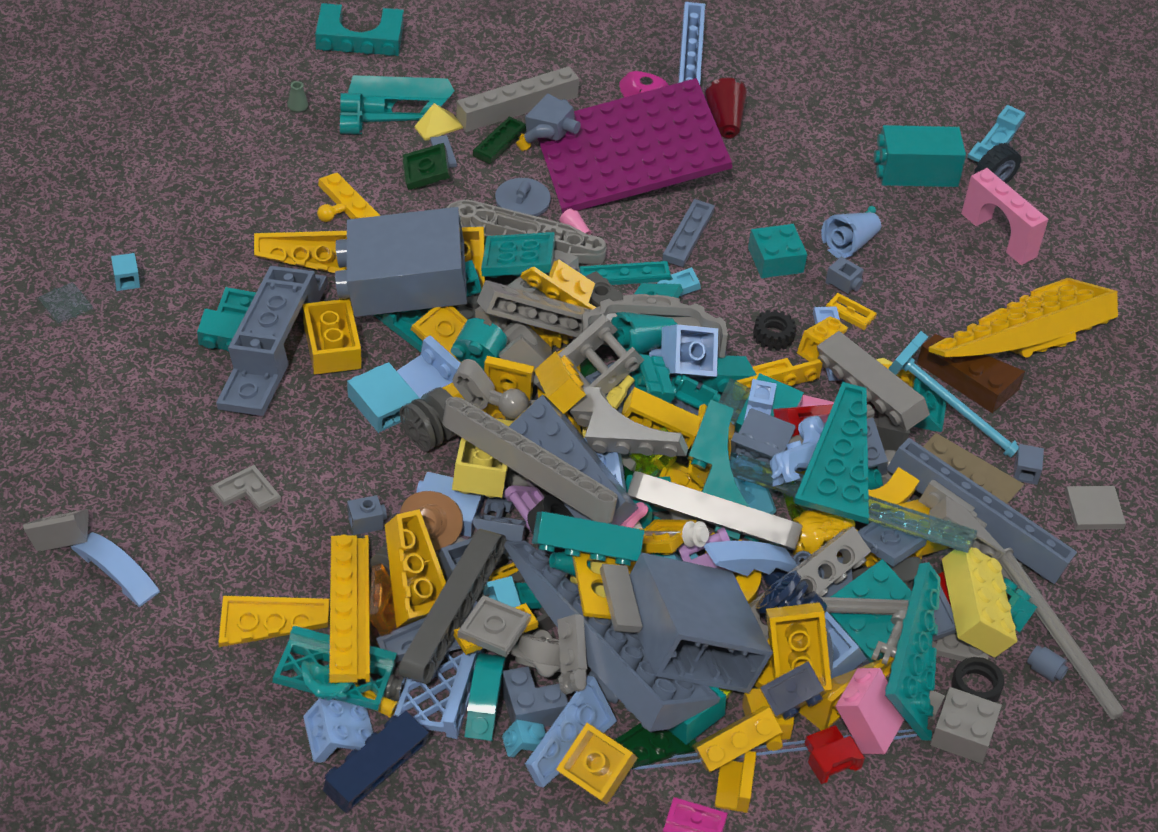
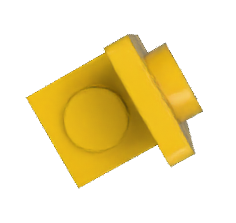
M829 316L804 331L797 354L809 362L818 360L820 355L817 346L838 331L843 334L846 333L848 327L842 324L840 320Z

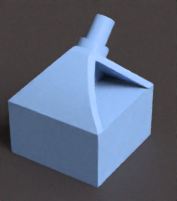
M678 324L662 327L661 349L650 350L649 355L650 357H663L665 366L670 370V376H676L677 374L682 376L684 374L686 377L691 378L717 377L718 328Z

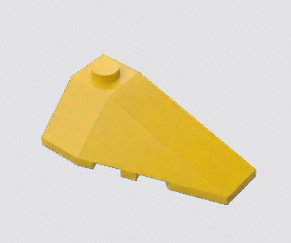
M890 656L887 665L882 664L883 659H880L860 668H881L886 678L891 674V665L895 658ZM857 669L832 678V690H827L826 694L822 695L823 700L811 707H808L807 704L800 707L799 713L820 730L829 728L841 717L835 706Z

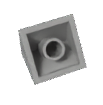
M88 509L39 518L23 524V528L36 551L85 543L88 536Z

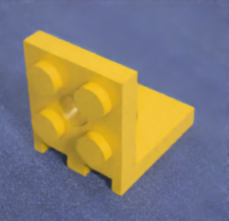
M491 356L486 357L484 372L493 382L495 391L504 393L509 389H519L526 394L529 400H532L534 366ZM489 405L486 411L487 414L494 418L506 420L505 416L500 412L499 406Z

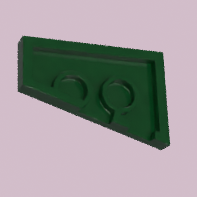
M641 723L614 740L638 757L631 769L670 759L676 755L694 752L693 745L698 743L693 739L686 745L668 729L649 732Z

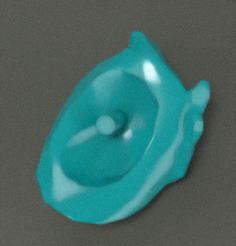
M308 661L302 662L301 673L307 689L317 698L326 699L327 701L333 698L337 700L346 698L345 692L350 689L353 682L330 683L329 668Z

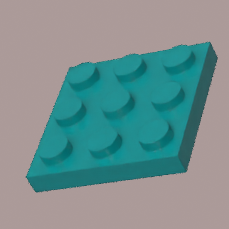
M555 233L487 236L481 266L482 276L492 278L501 275L521 276L522 272L531 267H536L545 274L550 273L553 265Z
M882 559L831 597L909 600L912 591ZM828 612L858 645L870 663L875 662L871 658L878 641L887 644L895 625L891 621L893 615ZM880 652V656L876 661L881 659L885 654Z

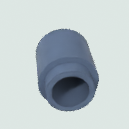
M1036 646L1027 660L1032 670L1051 682H1054L1056 679L1061 681L1069 667L1065 666L1067 660L1047 647Z

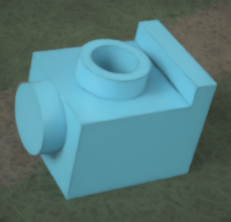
M512 576L486 583L483 590L484 596L490 594L489 598L511 607L521 605Z

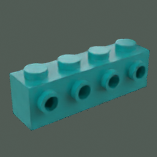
M542 511L537 512L532 544H538V550L554 552L555 548L565 549L564 554L580 557V552L589 553L590 559L605 561L606 557L616 558V564L631 566V561L637 562L641 554L645 530Z

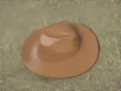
M421 491L411 495L404 501L400 514L420 509L435 551L452 545L460 536L463 528V515L456 502L447 495L435 491Z

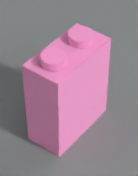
M857 668L835 706L862 754H885L904 721L903 716L885 695L888 681L881 668Z

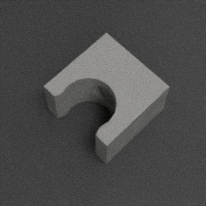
M513 321L502 330L506 334L508 342L506 347L499 353L501 359L534 366L535 370L552 355L551 347L527 324Z

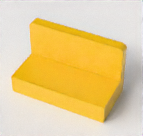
M746 752L743 762L730 761L720 767L715 799L716 808L748 813L756 752Z

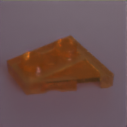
M381 563L372 567L369 616L373 626L377 628L381 636L391 634L396 620L391 578Z

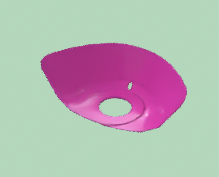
M640 71L629 72L621 79L619 84L624 97L669 85L664 79L656 75ZM642 77H649L653 80V83L644 85L640 82V79Z

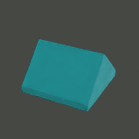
M914 376L912 388L925 398L930 415L913 427L942 432L947 402Z

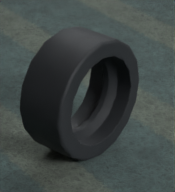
M971 657L961 661L957 665L951 681L952 688L995 703L998 702L1005 684L1001 669L994 662L982 657ZM971 673L982 675L992 683L993 689L987 692L975 691L970 689L962 678L964 675Z

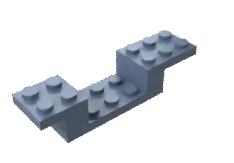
M277 266L269 267L228 347L233 370L216 402L218 410L264 416L289 365L284 342L298 314L303 313V304L320 301L328 284L327 276L315 275L314 271Z

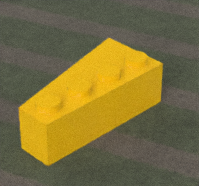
M420 509L397 514L385 524L396 628L409 625L427 617L446 584Z

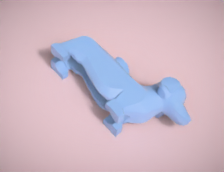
M811 416L801 421L798 430L800 436L804 439L803 443L801 444L799 440L786 444L787 450L776 453L772 457L770 467L773 486L800 479L799 473L795 471L801 472L807 469L825 426V422L822 421L821 417Z

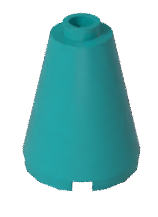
M617 312V317H613L611 323L618 330L613 334L616 340L626 351L633 347L639 354L661 346L662 327L677 325L673 318L630 312Z

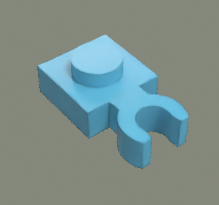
M692 267L671 274L670 281L661 280L657 283L681 284L683 292L680 296L701 289L700 282Z

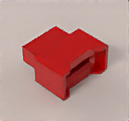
M836 725L806 736L804 744L810 752L808 764L821 785L827 783L829 776L846 769L857 771L862 768L865 759L862 752L851 736L845 738L842 736Z

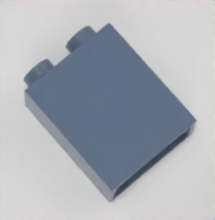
M458 207L347 220V239L336 240L339 268L347 267V270L335 271V281L338 298H350L354 317L467 304L464 238Z
M641 553L630 573V579L643 626L637 635L654 675L749 693L773 651L733 572Z

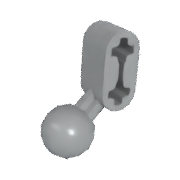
M463 360L452 379L454 386L462 397L479 409L486 408L489 403L499 406L500 412L508 419H516L529 407V398L519 389H509L504 393L495 391L493 382L474 360Z

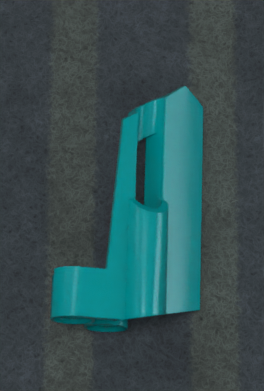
M353 75L348 93H341L340 134L362 135L360 130H362L363 122L420 120L434 103L441 107L453 94L454 89L448 78ZM399 100L429 101L420 113L392 112L393 105Z

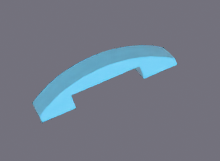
M1006 105L997 117L996 124L981 143L977 142L968 154V158L979 162L982 156L995 145L997 146L1000 143L1009 144L1026 113Z

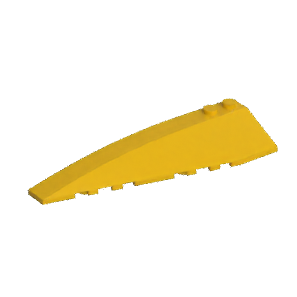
M1066 278L1032 290L1030 297L1029 295H1023L1019 298L1020 302H1011L1007 304V309L1000 308L979 319V325L976 326V324L972 323L967 326V331H957L954 333V338H945L930 346L929 352L944 357L999 353L1048 342L1067 336L1068 333L1074 331L1089 330L1094 325L1106 324L1109 320L1118 317V294L1116 290Z

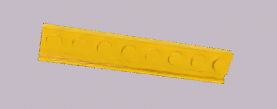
M357 535L331 536L330 683L357 682V679H366V682H370L368 535H365V538H357Z

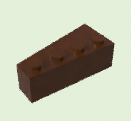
M935 334L921 346L917 361L919 366L992 414L1021 387L1025 374L1024 370L988 355L944 357L929 352L930 346L945 339V337Z

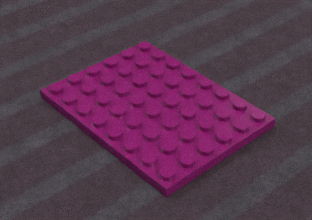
M697 78L574 111V119L581 124L577 134L567 132L560 140L538 138L562 214L570 208L578 211L733 168L732 161Z

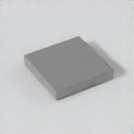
M1115 486L1066 487L1065 494L1076 530L1125 528L1126 522Z
M483 595L458 630V638L507 657L529 624L531 614Z

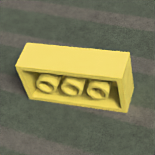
M497 419L498 421L502 422L508 427L513 422L510 420ZM461 437L455 463L452 490L464 494L474 493L489 498H502L508 466Z
M963 542L942 558L957 637L995 658L1018 642L1015 632L1016 627L1010 611L1011 605L1008 602L1006 585L1001 572L1002 566L995 558H991L983 554L979 549Z

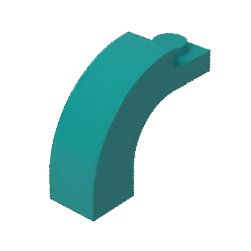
M486 653L478 654L472 678L464 737L492 741L506 657Z

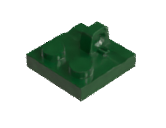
M444 143L402 155L405 183L408 190L450 178L447 149Z

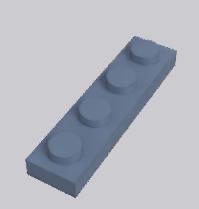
M696 199L693 200L664 251L662 261L684 267L713 215L715 205Z

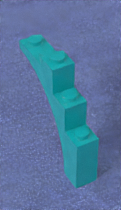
M710 400L687 459L692 460L691 464L701 469H705L706 466L710 467L701 492L750 507L736 485L729 462L728 433L734 408ZM715 526L713 532L717 533V530L721 527ZM726 529L730 541L739 540L740 533ZM746 535L744 537L748 541L759 542V539Z

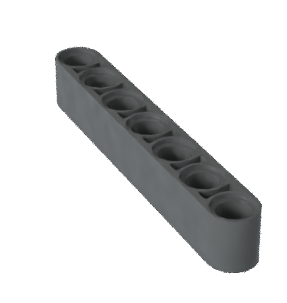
M484 529L476 531L403 656L399 666L401 677L428 684L455 639L454 630L463 625L503 555L506 542L505 535Z

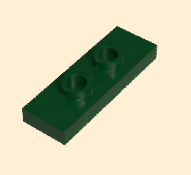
M509 116L473 149V156L488 164H492L526 131V124Z

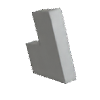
M255 465L211 486L212 493L224 507L247 496L259 512L281 501V496Z

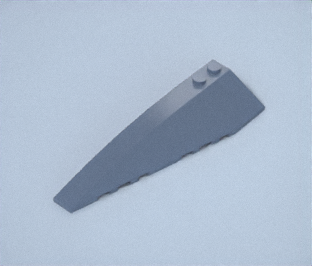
M505 542L504 547L520 574L557 628V619L574 614L583 615L577 583L575 585L566 578L567 573L551 568L548 564L549 558L528 542ZM584 616L587 665L649 732L670 729L719 702L720 698L709 686L655 676L637 633L614 631L611 619Z

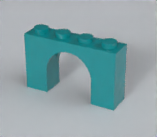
M321 3L315 33L316 49L399 56L404 25V10L383 8L379 26L367 32H354L342 26V5Z

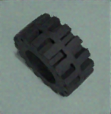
M766 310L765 313H760L756 318L753 338L756 339L755 342L757 344L761 343L762 348L768 347L770 351H772V348L776 351H780V348L785 350L794 341L796 332L795 320L791 319V315H785L784 311L779 313L778 310H773V312ZM768 328H776L782 332H771Z

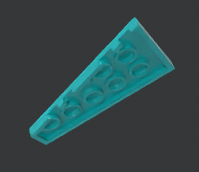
M842 382L795 496V504L869 524L867 388Z
M929 562L919 563L917 575L914 577L912 594L909 597L906 617L903 620L901 636L897 642L895 659L891 665V674L885 689L887 698L919 738L924 741L932 740V730H928V717L933 716L934 707L930 704L929 694L930 691L935 689L937 652L936 648H932L933 635L938 634L934 610L939 609L941 579Z

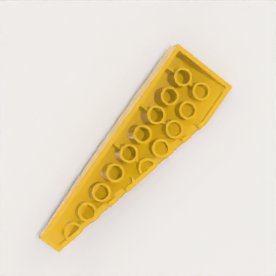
M462 227L465 262L473 261L482 289L485 283V276H482L481 271L485 249L484 227ZM347 231L254 233V256L332 273L347 270V267L339 268L336 256V240L347 239Z

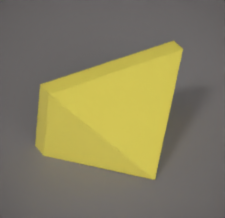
M435 103L415 125V129L425 141L429 140L430 137L441 136L463 128L453 113Z

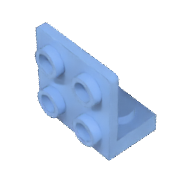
M430 335L423 340L421 355L397 370V372L421 399L423 394L432 389L442 388L452 383L460 362Z
M319 698L303 716L313 762H325L337 747L351 750L357 749L359 751L365 745L367 738L373 733L367 708L332 699L327 701L326 699Z

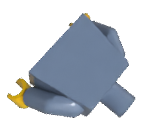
M547 93L525 116L527 133L519 137L516 145L521 151H525L531 146V142L538 138L560 140L567 132L577 134L581 124L574 119V108L566 99L560 100Z

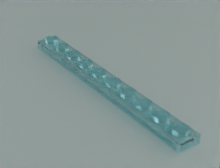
M741 454L730 466L733 477L794 497L804 477L803 474L799 473L800 479L773 486L770 464ZM869 496V521L966 553L969 552L976 540L977 530Z

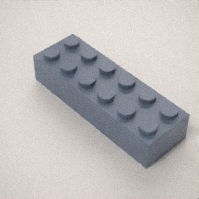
M541 395L509 426L519 434L615 492L618 496L613 521L608 524L620 526L638 509V506L568 417L546 396ZM563 502L575 518L592 520Z

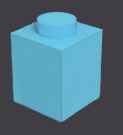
M135 253L111 256L116 290L140 288Z

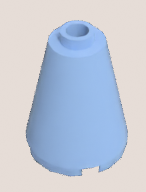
M872 212L832 215L824 221L821 229L823 243H827L828 247L831 248L828 251L835 257H850L880 231L881 221Z

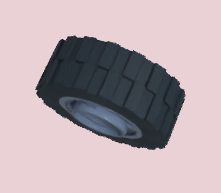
M1000 143L982 156L974 172L976 174L988 168L1002 181L1007 183L1020 168L1022 157L1009 144Z

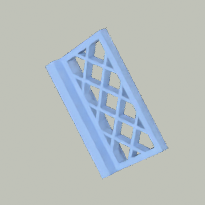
M484 648L467 655L463 652V654L454 659L448 653L450 651H447L445 657L448 662L439 666L433 678L437 676L442 683L431 689L424 683L406 678L394 715L399 716L405 710L414 707L418 714L413 717L426 730L446 732L447 737L458 739L468 707L476 660L479 653H485ZM454 667L457 671L456 675L446 680L442 673ZM421 685L425 692L412 698L409 694L410 690ZM447 689L450 693L449 697L439 702L434 695ZM430 698L434 705L422 711L417 704ZM438 710L442 713L441 722L429 721L427 718Z

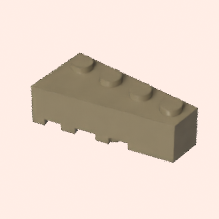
M937 433L923 446V448L1006 504L1024 485V483Z

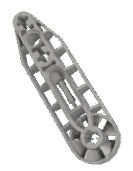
M458 200L447 207H458L462 227H484L485 243L487 236L554 232V250L577 256L578 263L591 266L601 265L606 257V243L602 238L588 235L568 224L474 200Z

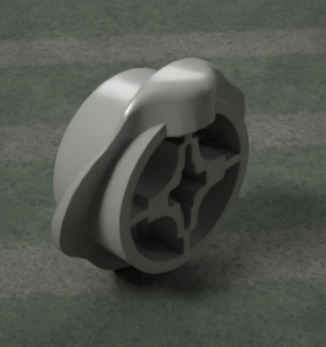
M538 629L533 634H521L510 651L511 654L516 656L515 662L536 668V671L543 677H550L555 672H561L559 639L552 638L551 634L544 629Z

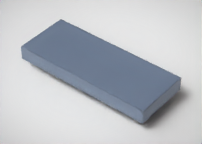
M447 135L430 137L432 146L441 143L445 144L449 168L457 167Z

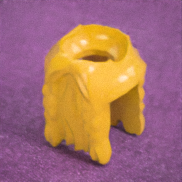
M819 510L802 512L800 516L793 519L794 522L803 525L796 549L792 550V554L795 556L800 551H807L813 554L843 529L855 527V521ZM838 551L837 557H843L842 553Z

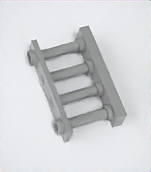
M604 314L565 347L559 355L561 357L566 355L572 361L573 367L579 373L578 376L584 382L582 387H601L604 395H606L629 373L635 371L644 359L633 347L628 351L623 348L613 336L618 331L617 328ZM604 342L619 357L609 368L595 353V350ZM586 358L601 373L591 384L576 368ZM535 374L533 382L544 392ZM569 409L567 413L574 419Z

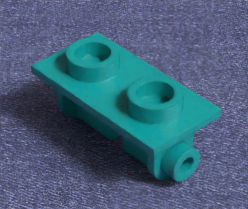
M677 374L672 379L671 384L676 388L675 398L698 409L702 404L707 406L710 400L719 402L721 398L718 390H714L702 384L700 389H697L698 382L686 377L684 374L682 376Z

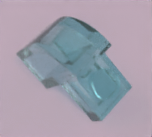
M730 378L718 403L734 408L731 422L734 425L750 394L751 388Z

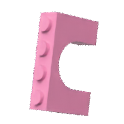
M988 168L972 175L961 214L972 224L978 226L992 219L995 205L998 206L1007 216L1011 227V236L1006 253L1020 265L1036 258L1048 218Z

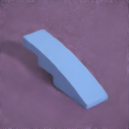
M722 541L706 543L704 546L715 565L748 576L754 569L770 575L775 568L790 572L797 566L786 548L769 543Z

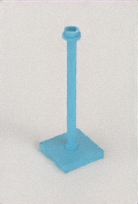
M920 331L888 369L896 376L902 369L910 371L1005 450L1003 454L1011 458L1019 447L1015 440L1012 443L914 363L915 360L912 357L928 338L926 334Z

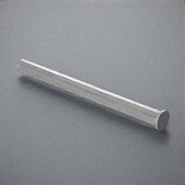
M1004 549L1006 554L998 560L999 563H1001L1013 582L1018 585V588L1031 595L1029 600L1037 606L1035 613L1108 716L1113 720L1122 716L1124 709L1013 555V549Z

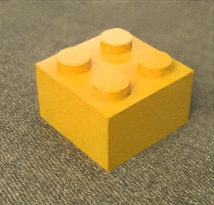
M586 723L556 770L605 804H608L638 757L589 723Z

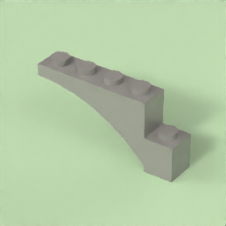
M582 387L586 395L570 409L577 425L588 427L585 438L590 447L598 453H638L647 456L656 454L669 457L686 456L688 446L681 433L649 428L623 416L608 403L601 387Z

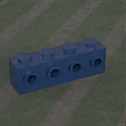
M406 710L399 716H392L380 733H372L359 751L354 749L345 758V763L339 768L334 766L327 772L324 777L323 792L347 814L424 747L429 732Z

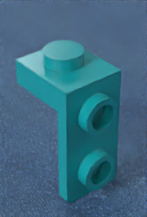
M1005 577L1006 592L1011 596L1008 602L1011 605L1010 611L1016 627L1015 630L1021 632L1037 606L1029 600L1031 595L1020 588L1016 590L1018 585Z

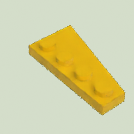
M223 596L219 647L290 635L293 625L309 630L327 628L330 599Z

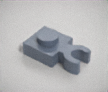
M504 495L502 498L488 497L484 513L487 514L489 511L497 512L496 518H501L503 511L510 513L515 506L511 501H507Z

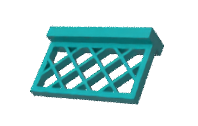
M293 625L288 644L275 671L272 683L312 693L306 687L299 666L302 665L303 661L319 664L316 660L330 662V635ZM370 646V673L383 676V678L373 681L370 677V682L358 687L352 683L350 690L345 692L346 698L339 701L378 711L389 678L394 673L397 653ZM291 652L304 655L305 657L295 660ZM294 669L297 673V676L294 677L282 675L284 671ZM372 689L376 699L363 697L361 693Z

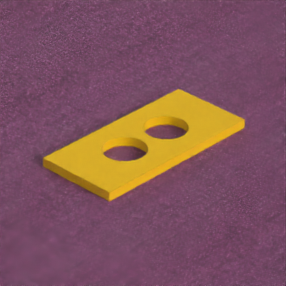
M580 552V557L572 556L583 616L611 619L606 597L597 595L591 588L593 583L603 582L601 574L592 572L587 566V562L593 560L590 559V554ZM606 557L605 561H600L603 564L620 565L615 563L616 558Z

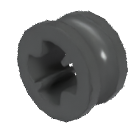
M391 674L387 684L386 698L395 697L399 701L405 684L404 677L397 679L395 675Z

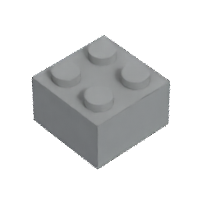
M950 687L930 745L982 764L1002 705Z

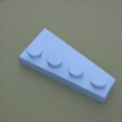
M594 676L586 677L585 689L576 691L526 761L525 765L537 786H546L560 773L556 768L586 723L604 733L617 721Z

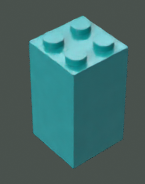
M883 125L881 134L877 136L878 150L874 151V163L878 164L876 175L877 178L881 179L882 186H959L966 159L960 127Z

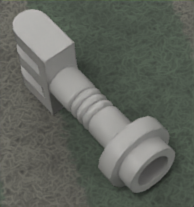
M898 610L897 613L893 614L891 621L895 625L887 644L878 641L871 659L876 661L880 656V652L884 653L885 655L881 663L887 665L890 656L895 658L897 642L901 636L903 620L906 617L907 611Z

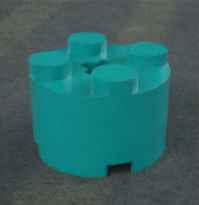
M471 318L462 327L451 348V353L460 362L466 359L476 361L484 370L486 357L500 358L499 353L506 347L508 339L506 334L497 325L492 323L489 326L484 324V319Z

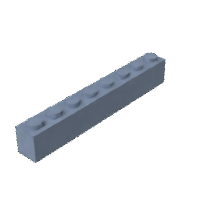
M910 438L898 448L888 465L887 470L893 474L899 467L920 480L916 489L918 493L923 494L928 484L935 480L975 508L974 512L977 514V517L987 524L985 527L986 531L1003 549L1012 548L1015 558L1053 584L1061 577L1077 551Z

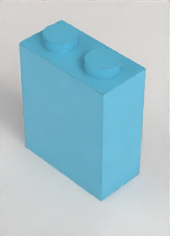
M389 362L347 381L348 397L378 433L401 423V407L411 403L414 399H420Z

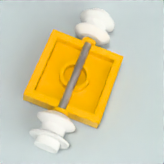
M655 519L644 529L639 521L634 526L635 529L645 530L641 553L647 554L662 553L663 555H670L675 553L677 548L683 543L687 547H693L694 545L703 547L709 538V530L705 523L702 521L697 522L696 520Z

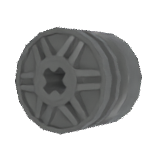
M441 387L432 389L423 394L421 399H414L411 403L403 405L400 409V420L406 435L423 452L429 451L434 446L440 445L443 440H449L457 435L442 424L446 399L452 396Z

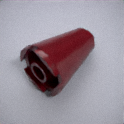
M734 78L714 80L709 88H705L704 93L720 135L727 139L735 137L740 132L747 94L744 83L735 82Z

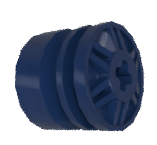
M792 571L773 583L757 602L755 608L760 614H763L769 608L820 602L825 612L827 604L815 591L803 596L809 585L806 581L800 582L801 575L797 571Z

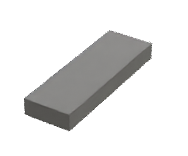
M602 564L600 574L614 631L640 633L643 626L628 567L624 565Z

